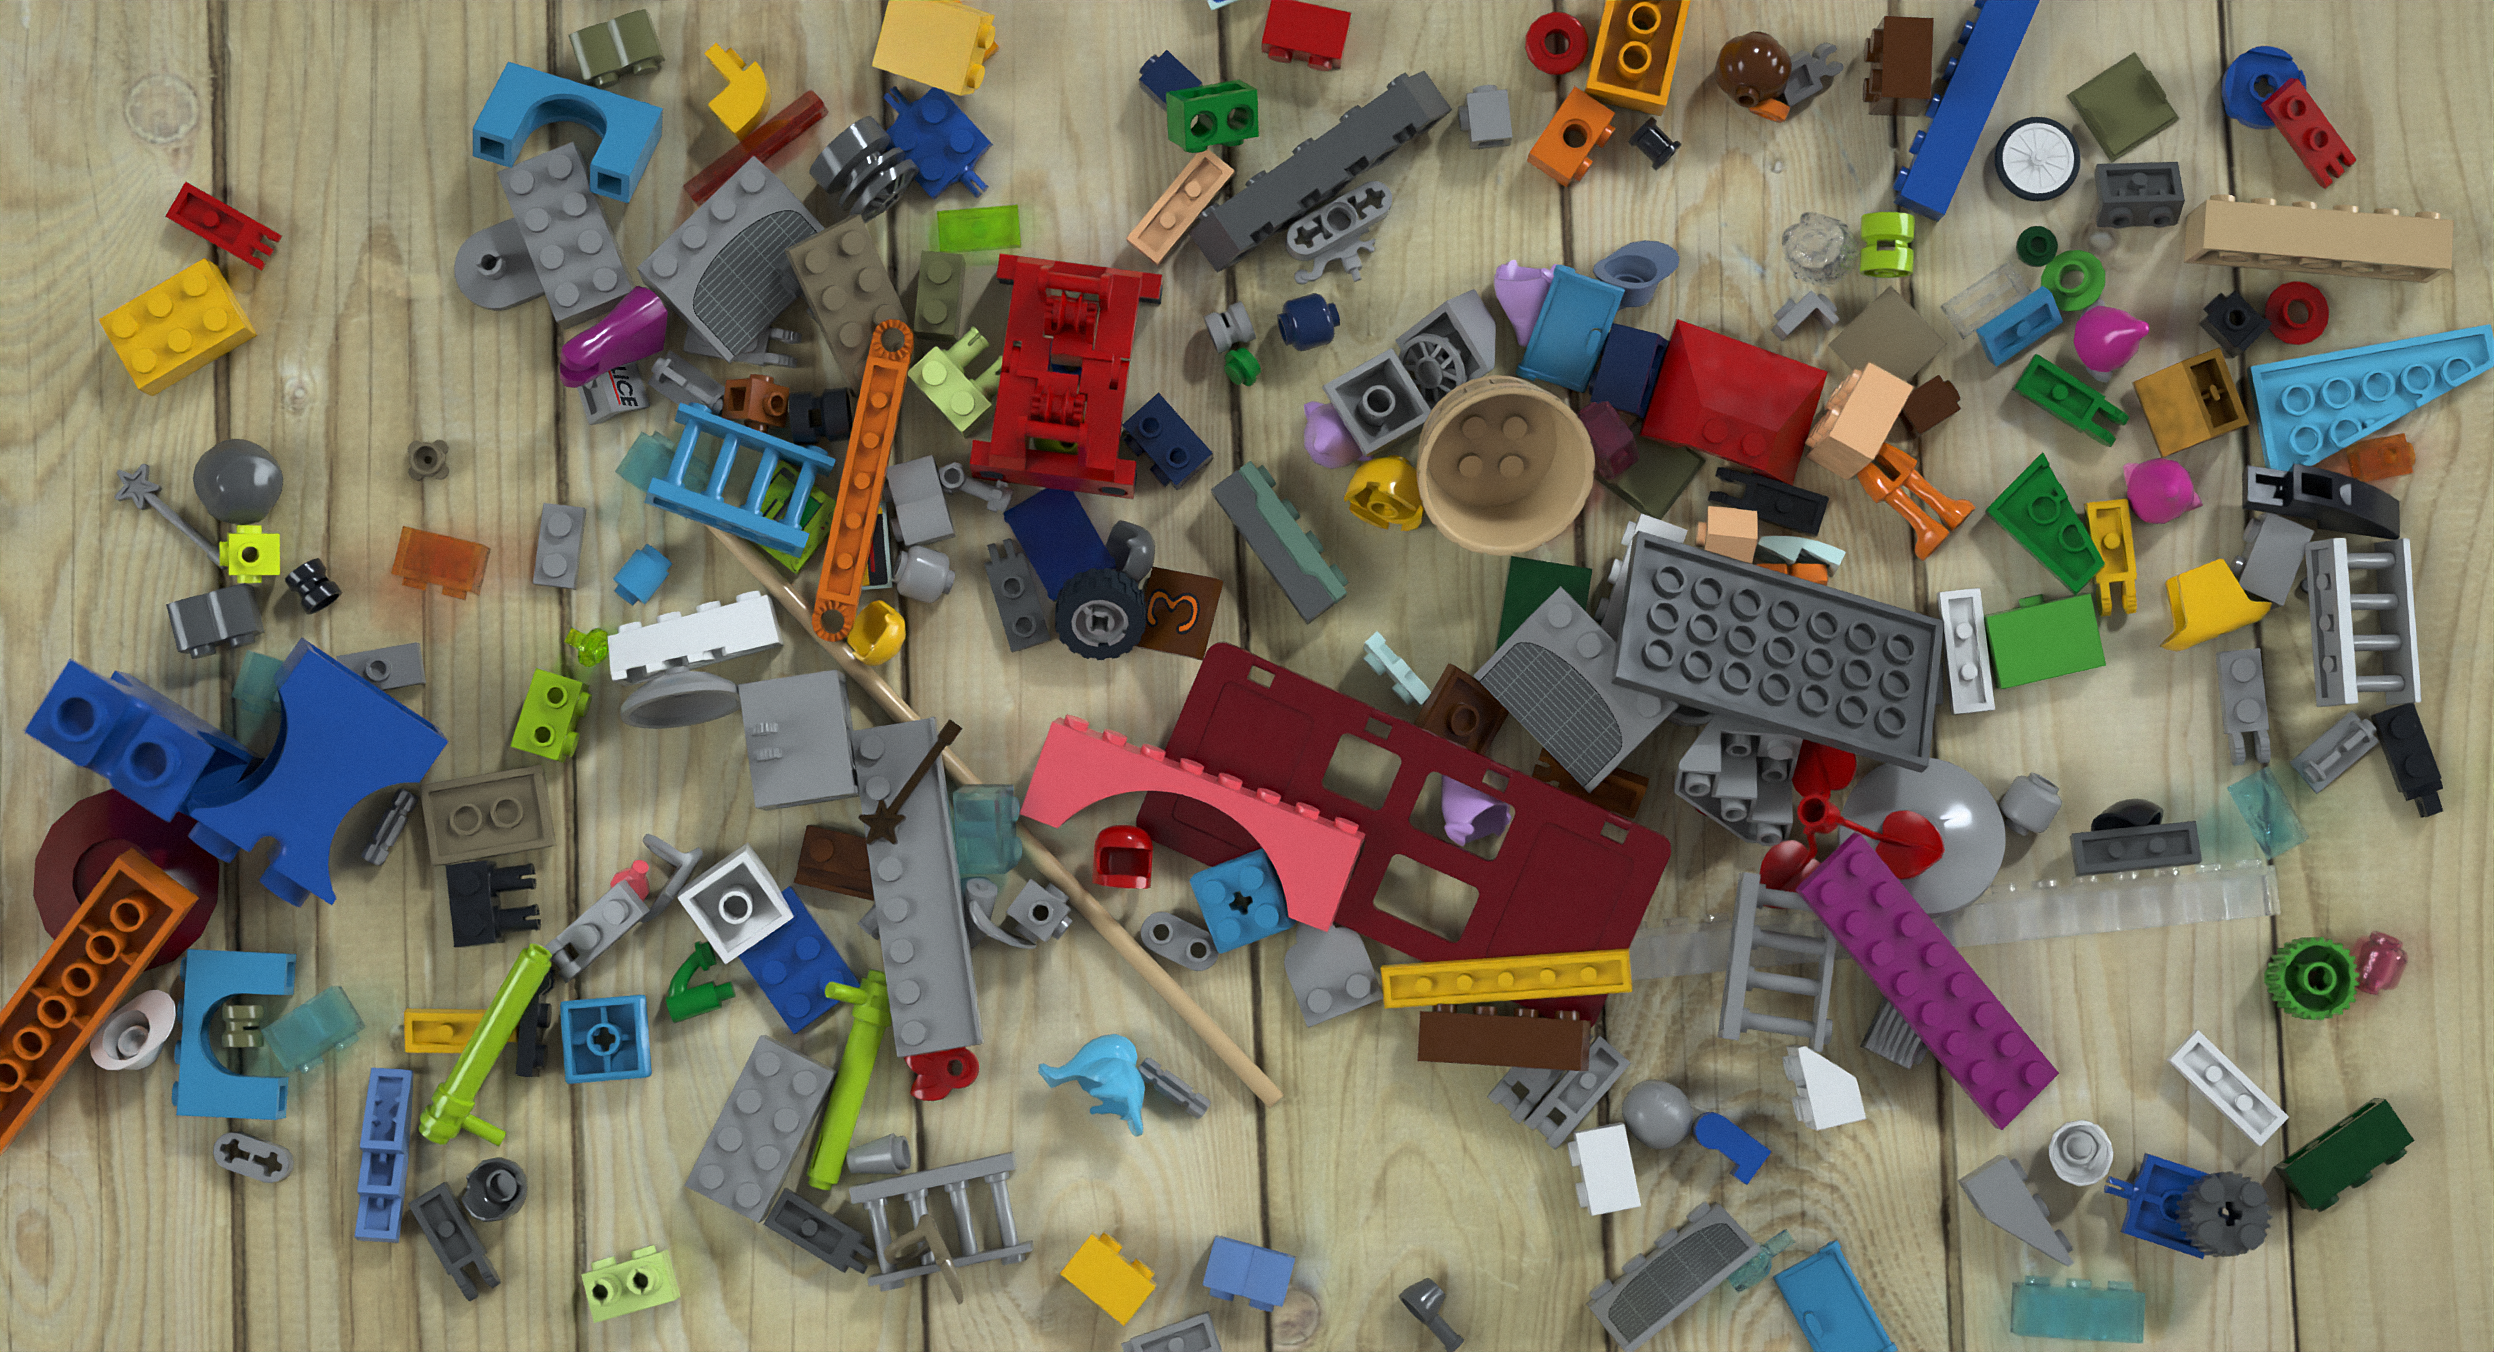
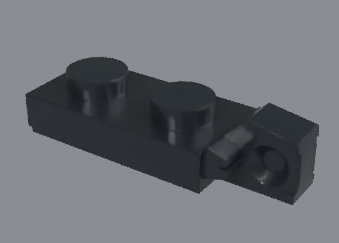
M2414 703L2402 704L2371 715V720L2376 728L2377 736L2398 792L2403 793L2406 801L2415 800L2421 818L2443 812L2437 792L2443 789L2442 781L2440 780L2442 777Z

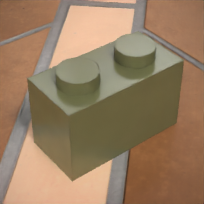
M922 250L913 330L917 339L955 343L958 341L966 262L962 254Z

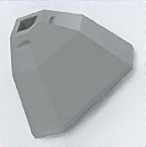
M1715 714L1679 762L1674 783V793L1743 841L1759 843L1763 846L1778 845L1780 842L1788 840L1793 824L1791 778L1794 775L1803 739Z

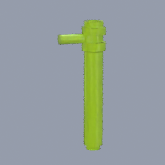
M531 943L528 948L521 950L445 1083H440L431 1098L433 1103L425 1107L420 1116L421 1124L418 1128L420 1133L430 1141L445 1145L449 1142L450 1138H455L460 1129L463 1128L497 1146H500L506 1131L470 1114L475 1105V1095L551 967L550 959L552 954L544 947Z
M869 969L867 978H862L860 988L836 982H829L825 987L827 998L854 1004L851 1014L854 1017V1021L806 1173L809 1176L808 1185L831 1191L833 1184H838L885 1029L890 1027L892 1023L885 972Z

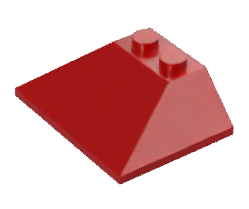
M1676 319L1639 436L1676 449L1687 446L1753 469L1754 474L1793 485L1805 447V441L1808 437L1828 372Z

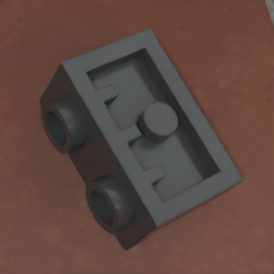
M2178 162L2109 163L2096 165L2094 177L2099 201V209L2096 216L2097 227L2120 229L2125 227L2153 226L2161 228L2178 224L2185 202Z

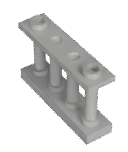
M2331 538L2305 543L2317 707L2358 704L2357 692H2385L2386 705L2422 702L2409 538L2374 543L2375 553H2347L2346 538ZM2348 569H2376L2378 594H2350ZM2351 610H2379L2381 635H2353ZM2354 651H2382L2384 675L2356 676Z
M1741 872L1738 875L1717 1037L1739 1041L1740 1032L1746 1033L1747 1029L1808 1037V1048L1812 1051L1822 1052L1823 1044L1829 1045L1832 1035L1833 1023L1832 1020L1827 1019L1837 939L1825 925L1822 938L1760 930V925H1754L1756 908L1762 909L1763 905L1813 911L1798 893L1766 889L1765 884H1760L1761 874ZM1758 946L1820 955L1817 980L1755 971V967L1749 966L1751 950H1757ZM1759 988L1815 996L1812 1021L1750 1013L1749 1008L1743 1007L1745 991Z
M1014 1151L850 1187L849 1192L852 1204L863 1202L864 1210L868 1209L881 1269V1273L873 1274L867 1278L869 1286L879 1284L881 1291L904 1287V1279L941 1271L932 1251L920 1256L922 1264L897 1269V1265L889 1264L885 1260L883 1253L885 1248L892 1242L885 1211V1205H888L887 1197L903 1194L904 1201L909 1200L915 1229L920 1217L928 1214L925 1197L929 1196L927 1188L944 1185L945 1192L950 1194L962 1252L961 1256L952 1257L955 1268L1001 1258L1002 1265L1027 1260L1025 1253L1033 1251V1240L1022 1243L1018 1241L1006 1179L1010 1178L1008 1171L1017 1168ZM984 1176L985 1184L990 1183L1003 1247L978 1252L965 1188L969 1187L968 1179ZM926 1240L918 1242L919 1249L923 1246Z

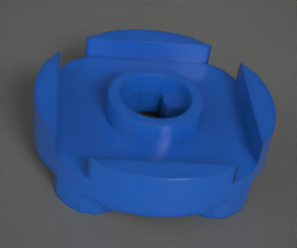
M2259 46L2239 55L2226 69L2222 79L2221 94L2227 115L2232 119L2238 120L2241 124L2254 129H2271L2276 127L2261 106L2273 93H2269L2265 98H2262L2254 90V84H2258L2261 78L2267 79V86L2273 87L2275 92L2290 78L2299 79L2306 89V78L2302 69L2299 71L2297 65L2292 61L2294 58L2276 47Z

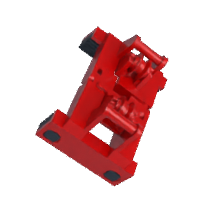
M1000 253L996 278L1000 284L1013 285L992 438L991 442L973 440L970 457L972 478L990 481L1000 480L1013 484L1134 499L1137 480L1136 461L1117 458L1139 302L1161 305L1164 283L1162 274ZM1051 290L1063 291L1061 296L1051 295ZM1065 291L1079 292L1081 294L1078 298L1067 297ZM1084 293L1098 295L1099 301L1084 299ZM1099 307H1100L1099 318H1098V325H1097L1098 309H1099ZM1045 335L1053 336V339L1046 338ZM1051 358L1052 364L1081 367V378L1079 375L1050 372ZM1085 402H1087V404H1086V411H1085V418H1084V423H1083ZM1034 437L1078 443V455L1029 449L1030 439Z

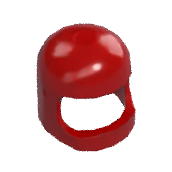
M1113 825L1102 829L1095 839L1092 883L1116 888H1151L1153 843L1149 834L1142 828L1132 825Z

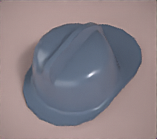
M1658 241L1632 242L1594 265L1593 273L1600 281L1625 290L1617 310L1619 311L1626 307H1641L1648 304L1654 296L1658 283L1678 268L1680 258L1676 250L1667 244Z

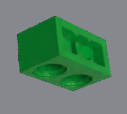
M1241 80L1166 92L1168 140L1182 147L1185 152H1204L1208 149V146L1215 144L1238 146L1244 143V139L1259 137L1257 89ZM1235 109L1233 117L1227 122L1229 113ZM1198 115L1197 123L1190 128L1192 120Z

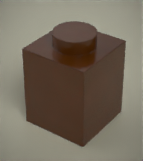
M1937 375L1910 393L1898 417L1914 440L1957 413L1961 409L1957 403L1961 400L1960 395L1949 380L1943 381L1941 376Z

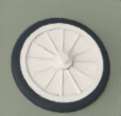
M2029 117L2015 122L2006 129L1997 143L1994 160L2000 181L2012 194L2024 200L2040 202L2054 199L2072 186L2079 172L2081 158L2074 136L2064 125L2050 118Z

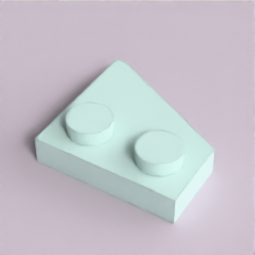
M1376 631L1364 644L1363 649L1368 654L1363 659L1379 676L1386 672L1396 684L1392 687V690L1406 705L1409 706L1414 702L1420 707L1427 701L1431 691L1399 656L1397 657L1384 643L1386 640Z

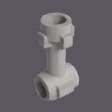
M956 462L946 465L944 468L940 467L938 471L943 492L953 495V493L963 491L988 501V510L997 513V510L1007 511L1014 493L1013 489L1007 487L1008 483L998 480L996 485L992 486L964 474L963 465Z

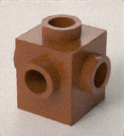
M751 374L746 379L726 380L722 418L768 434V429L785 428L790 388L774 384V377L760 374Z

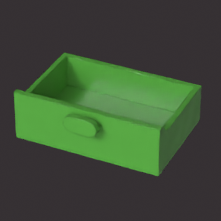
M2078 593L2076 596L2070 595L2044 601L2043 594L2018 599L2020 607L1984 615L1987 648L1996 688L2006 689L2106 666L2091 593Z

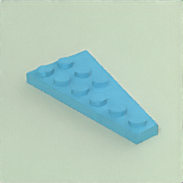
M2491 324L2250 366L2246 370L2266 468L2288 471L2293 463L2312 466L2494 367V337Z

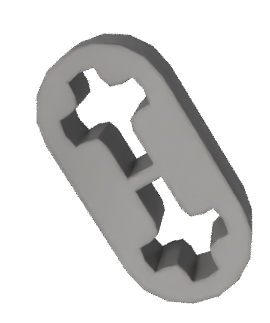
M243 1132L223 1134L214 1144V1158L221 1167L262 1182L274 1183L284 1180L293 1170V1156L287 1148ZM238 1140V1148L249 1152V1158L235 1157L232 1161L229 1160L230 1153L225 1150L226 1144H234ZM276 1153L278 1154L277 1162L283 1164L282 1169L273 1171L270 1175L268 1173L269 1166L258 1162L257 1159L258 1156L263 1158L273 1157Z

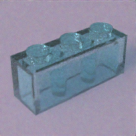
M2025 1275V1283L2012 1282L2010 1332L2018 1336L2143 1344L2146 1293L2134 1290L2133 1282L2109 1280L2108 1287L2103 1288L2091 1287L2092 1280L2066 1278V1285L2050 1284V1277Z

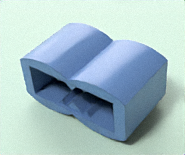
M1216 1235L1202 1285L1210 1288V1296L1228 1301H1233L1234 1294L1250 1298L1249 1306L1273 1312L1274 1305L1283 1307L1296 1256Z

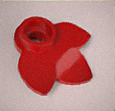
M966 1047L903 1057L910 1069L918 1074L910 1093L920 1100H942L953 1088L962 1089L973 1084L979 1073L978 1059ZM959 1060L962 1063L963 1069L956 1076L952 1071V1066L955 1061Z

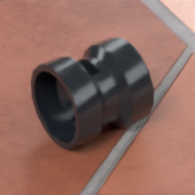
M319 558L302 564L285 578V582L290 590L297 592L302 598L300 604L308 615L326 608L342 595V591L336 582L329 581L325 575L326 567Z

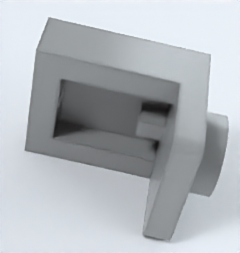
M1811 290L1797 304L1790 299L1774 314L1778 322L1771 331L1783 341L1811 314L1829 331L1839 321V318L1835 315L1837 308L1825 295L1820 293L1817 296Z

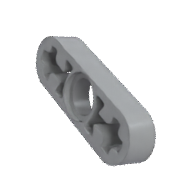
M1378 181L1366 182L1296 221L1287 232L1285 246L1288 253L1299 261L1311 260L1383 220L1388 215L1392 204L1390 189ZM1370 194L1372 198L1380 196L1382 200L1379 209H1376L1373 205L1362 209L1360 213L1362 220H1359L1356 209L1365 204L1367 195ZM1333 212H1343L1349 217L1350 226L1345 230H1335L1328 224L1327 217ZM1315 222H1319L1322 232L1312 238L1311 247L1307 248L1305 244L1297 246L1295 243L1297 242L1298 233H1302L1304 237L1312 235L1317 231L1318 227Z

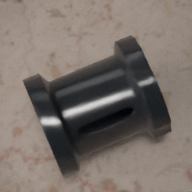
M1651 117L1633 134L1628 143L1632 147L1637 146L1653 162L1652 168L1657 171L1678 151L1682 144L1678 140L1673 142L1656 125L1657 121Z

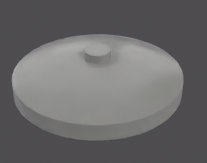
M1930 757L1929 767L1922 773L1885 763L1863 777L1848 796L1841 816L1872 831L1883 834V822L1887 815L1899 810H1908L1928 819L1941 834L1945 848L1943 857L1919 876L1911 879H1898L1930 918L1947 916L1968 907L1979 899L1990 887L1998 873L2006 844L2005 827L2001 812L1987 788L1976 777L1961 767ZM1839 825L1838 847L1851 834L1858 832ZM1862 835L1875 851L1880 841Z

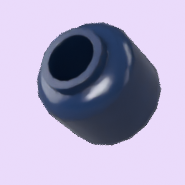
M1317 293L1285 302L1282 313L1277 315L1279 330L1285 345L1292 344L1300 352L1331 343L1335 334L1334 327L1340 326V318L1333 302L1327 304L1323 296Z

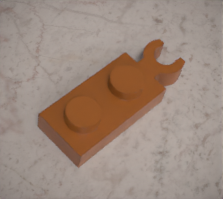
M1544 747L1541 749L1538 760L1549 764L1550 767L1535 764L1532 777L1543 782L1557 781L1559 782V789L1604 809L1633 819L1636 816L1649 782V778L1616 767L1589 793Z

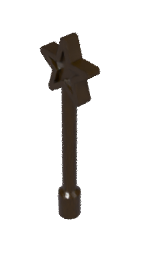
M949 719L937 735V742L890 806L887 808L886 802L880 800L875 815H859V820L870 827L866 839L868 845L874 844L882 837L893 845L898 844L894 828L904 822L906 817L903 814L896 815L944 748L953 743L963 728Z

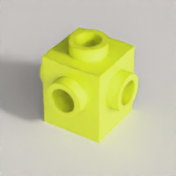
M236 525V533H227V542H219L220 566H228V575H237V583H262V575H280V534L262 533V525ZM247 547H254L256 549V557L251 561H245L242 558V552Z

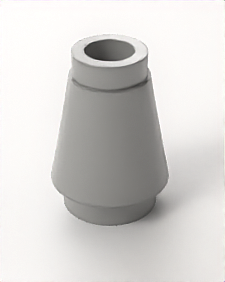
M892 1133L856 1148L848 1149L847 1163L849 1170L852 1174H901L903 1169H909L911 1166L910 1147L906 1137H897Z

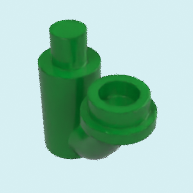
M701 941L695 942L696 951L680 966L670 982L666 1004L674 1023L722 1008V1001L736 997L731 981L716 986L714 981H710L687 989L688 982L700 966L703 971H708L710 966L717 964L714 950L709 941L704 943Z

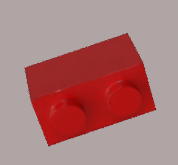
M1271 0L1262 38V52L1268 53L1269 59L1281 63H1291L1292 59L1308 62V67L1318 71L1329 72L1332 67L1340 69L1351 23V12L1295 0Z

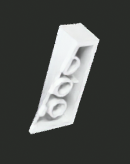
M751 591L736 596L737 603L721 607L720 601H714L697 606V613L682 617L681 612L676 611L656 617L657 624L642 627L641 622H633L617 627L618 634L607 636L612 681L627 687L664 676L665 671L670 668L685 666L692 670L784 646L772 598L768 595L761 596L760 591Z

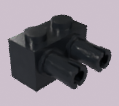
M489 860L445 865L454 948L505 943L504 936L506 933L538 931L541 929V919H526L529 916L540 915L538 904L502 909L500 893L536 889V878L522 879V876L536 874L533 863L497 868L496 861Z

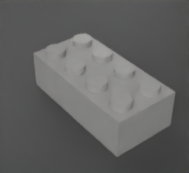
M767 1035L760 1036L684 1186L757 1223L765 1220L836 1079L838 1071Z

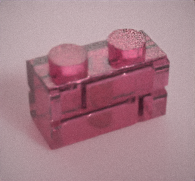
M1609 401L1601 402L1600 404L1593 402L1577 414V418L1582 421L1590 436V444L1593 445L1595 465L1606 480L1614 479L1638 462L1640 455L1634 435L1624 421H1620L1618 413Z

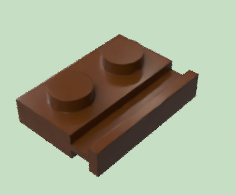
M807 825L798 861V869L793 883L875 901L866 838Z

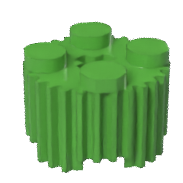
M2324 937L2292 939V942L2284 943V948L2277 949L2278 955L2271 956L2274 961L2267 965L2269 967L2264 972V983L2269 988L2268 993L2274 994L2271 998L2272 1001H2278L2277 1007L2284 1008V1013L2292 1014L2294 1018L2305 1020L2333 1018V1015H2342V1009L2349 1010V1002L2355 1003L2356 1001L2353 997L2354 994H2357L2354 986L2359 985V982L2355 981L2359 973L2354 972V969L2357 968V964L2353 963L2356 959L2355 956H2349L2350 950L2342 949V943H2333V940L2324 939ZM2310 971L2317 972L2314 977L2317 986H2310L2308 983V973Z

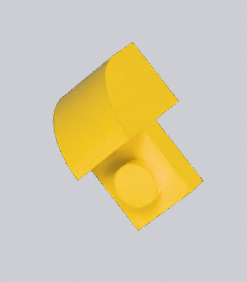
M715 43L704 54L713 67L727 80L729 85L707 105L713 114L741 142L765 119L771 104L770 85L756 61L743 72L742 69L747 65L731 47L724 51Z

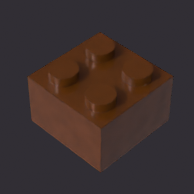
M1884 16L1877 28L1872 29L1871 38H1866L1864 47V62L1871 63L1870 76L1865 78L1863 83V102L1869 103V115L1918 117L1931 100L1934 18Z

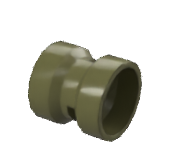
M264 1005L222 1006V1019L226 1022V1031L221 1034V1047H264V1034L260 1031V1021L264 1018Z

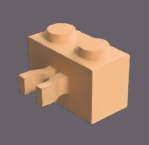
M1708 506L1705 522H1697L1695 546H1699V549L1752 564L1758 539L1757 511Z

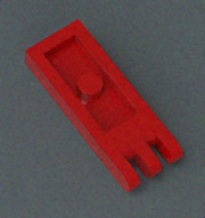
M2290 78L2261 104L2264 111L2316 182L2324 189L2333 183L2331 177L2325 171L2326 168L2336 178H2339L2345 172L2337 158L2347 167H2351L2356 162L2355 156L2299 79Z
M186 181L165 216L261 271L266 264L261 259L253 256L255 250L271 257L274 251L272 248L261 243L262 238L266 236L269 240L277 243L282 238V235Z

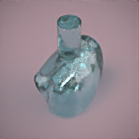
M1785 1229L1765 1243L1757 1242L1756 1244L1760 1247L1761 1251L1727 1277L1734 1289L1740 1293L1764 1280L1771 1271L1772 1258L1794 1244V1238Z

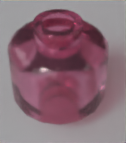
M2371 931L2370 935L2358 937L2350 955L2355 956L2356 959L2353 963L2357 964V968L2354 969V972L2359 973V976L2355 978L2359 985L2355 987L2372 995H2378L2380 990L2395 989L2408 962L2407 952L2402 949L2403 942L2379 931Z

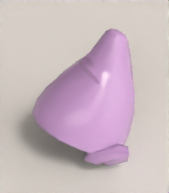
M1511 260L1506 264H1501L1496 270L1494 276L1496 296L1514 327L1518 344L1522 347H1527L1553 280V272L1557 264H1554L1550 270L1546 268L1536 269L1518 267L1516 260Z
M1311 401L1304 404L1305 416L1308 421L1304 429V446L1314 463L1335 469L1349 466L1357 460L1367 461L1373 459L1374 455L1367 457L1363 455L1332 403L1323 404Z
M1442 775L1441 808L1446 822L1444 828L1448 837L1461 846L1491 833H1495L1500 837L1506 825L1511 821L1509 813L1510 804Z

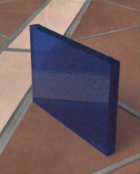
M1046 488L1003 512L1005 522L1009 523L1046 588L1048 598L1052 599L1053 602L1057 601V594L1059 589L1062 590L1063 583L1068 578H1073L1074 574L1080 571H1088L1090 568L1114 569L1117 567L1115 559L1110 556L1074 491Z

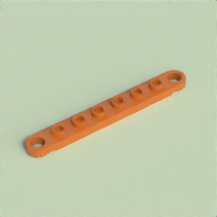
M896 319L881 322L872 334L812 615V626L817 636L828 642H837L845 639L850 635L854 627L914 348V334L911 328L904 322ZM892 328L899 329L903 333L905 340L903 347L896 352H889L882 345L883 334ZM831 609L838 610L844 617L843 628L835 634L827 632L822 626L824 613Z

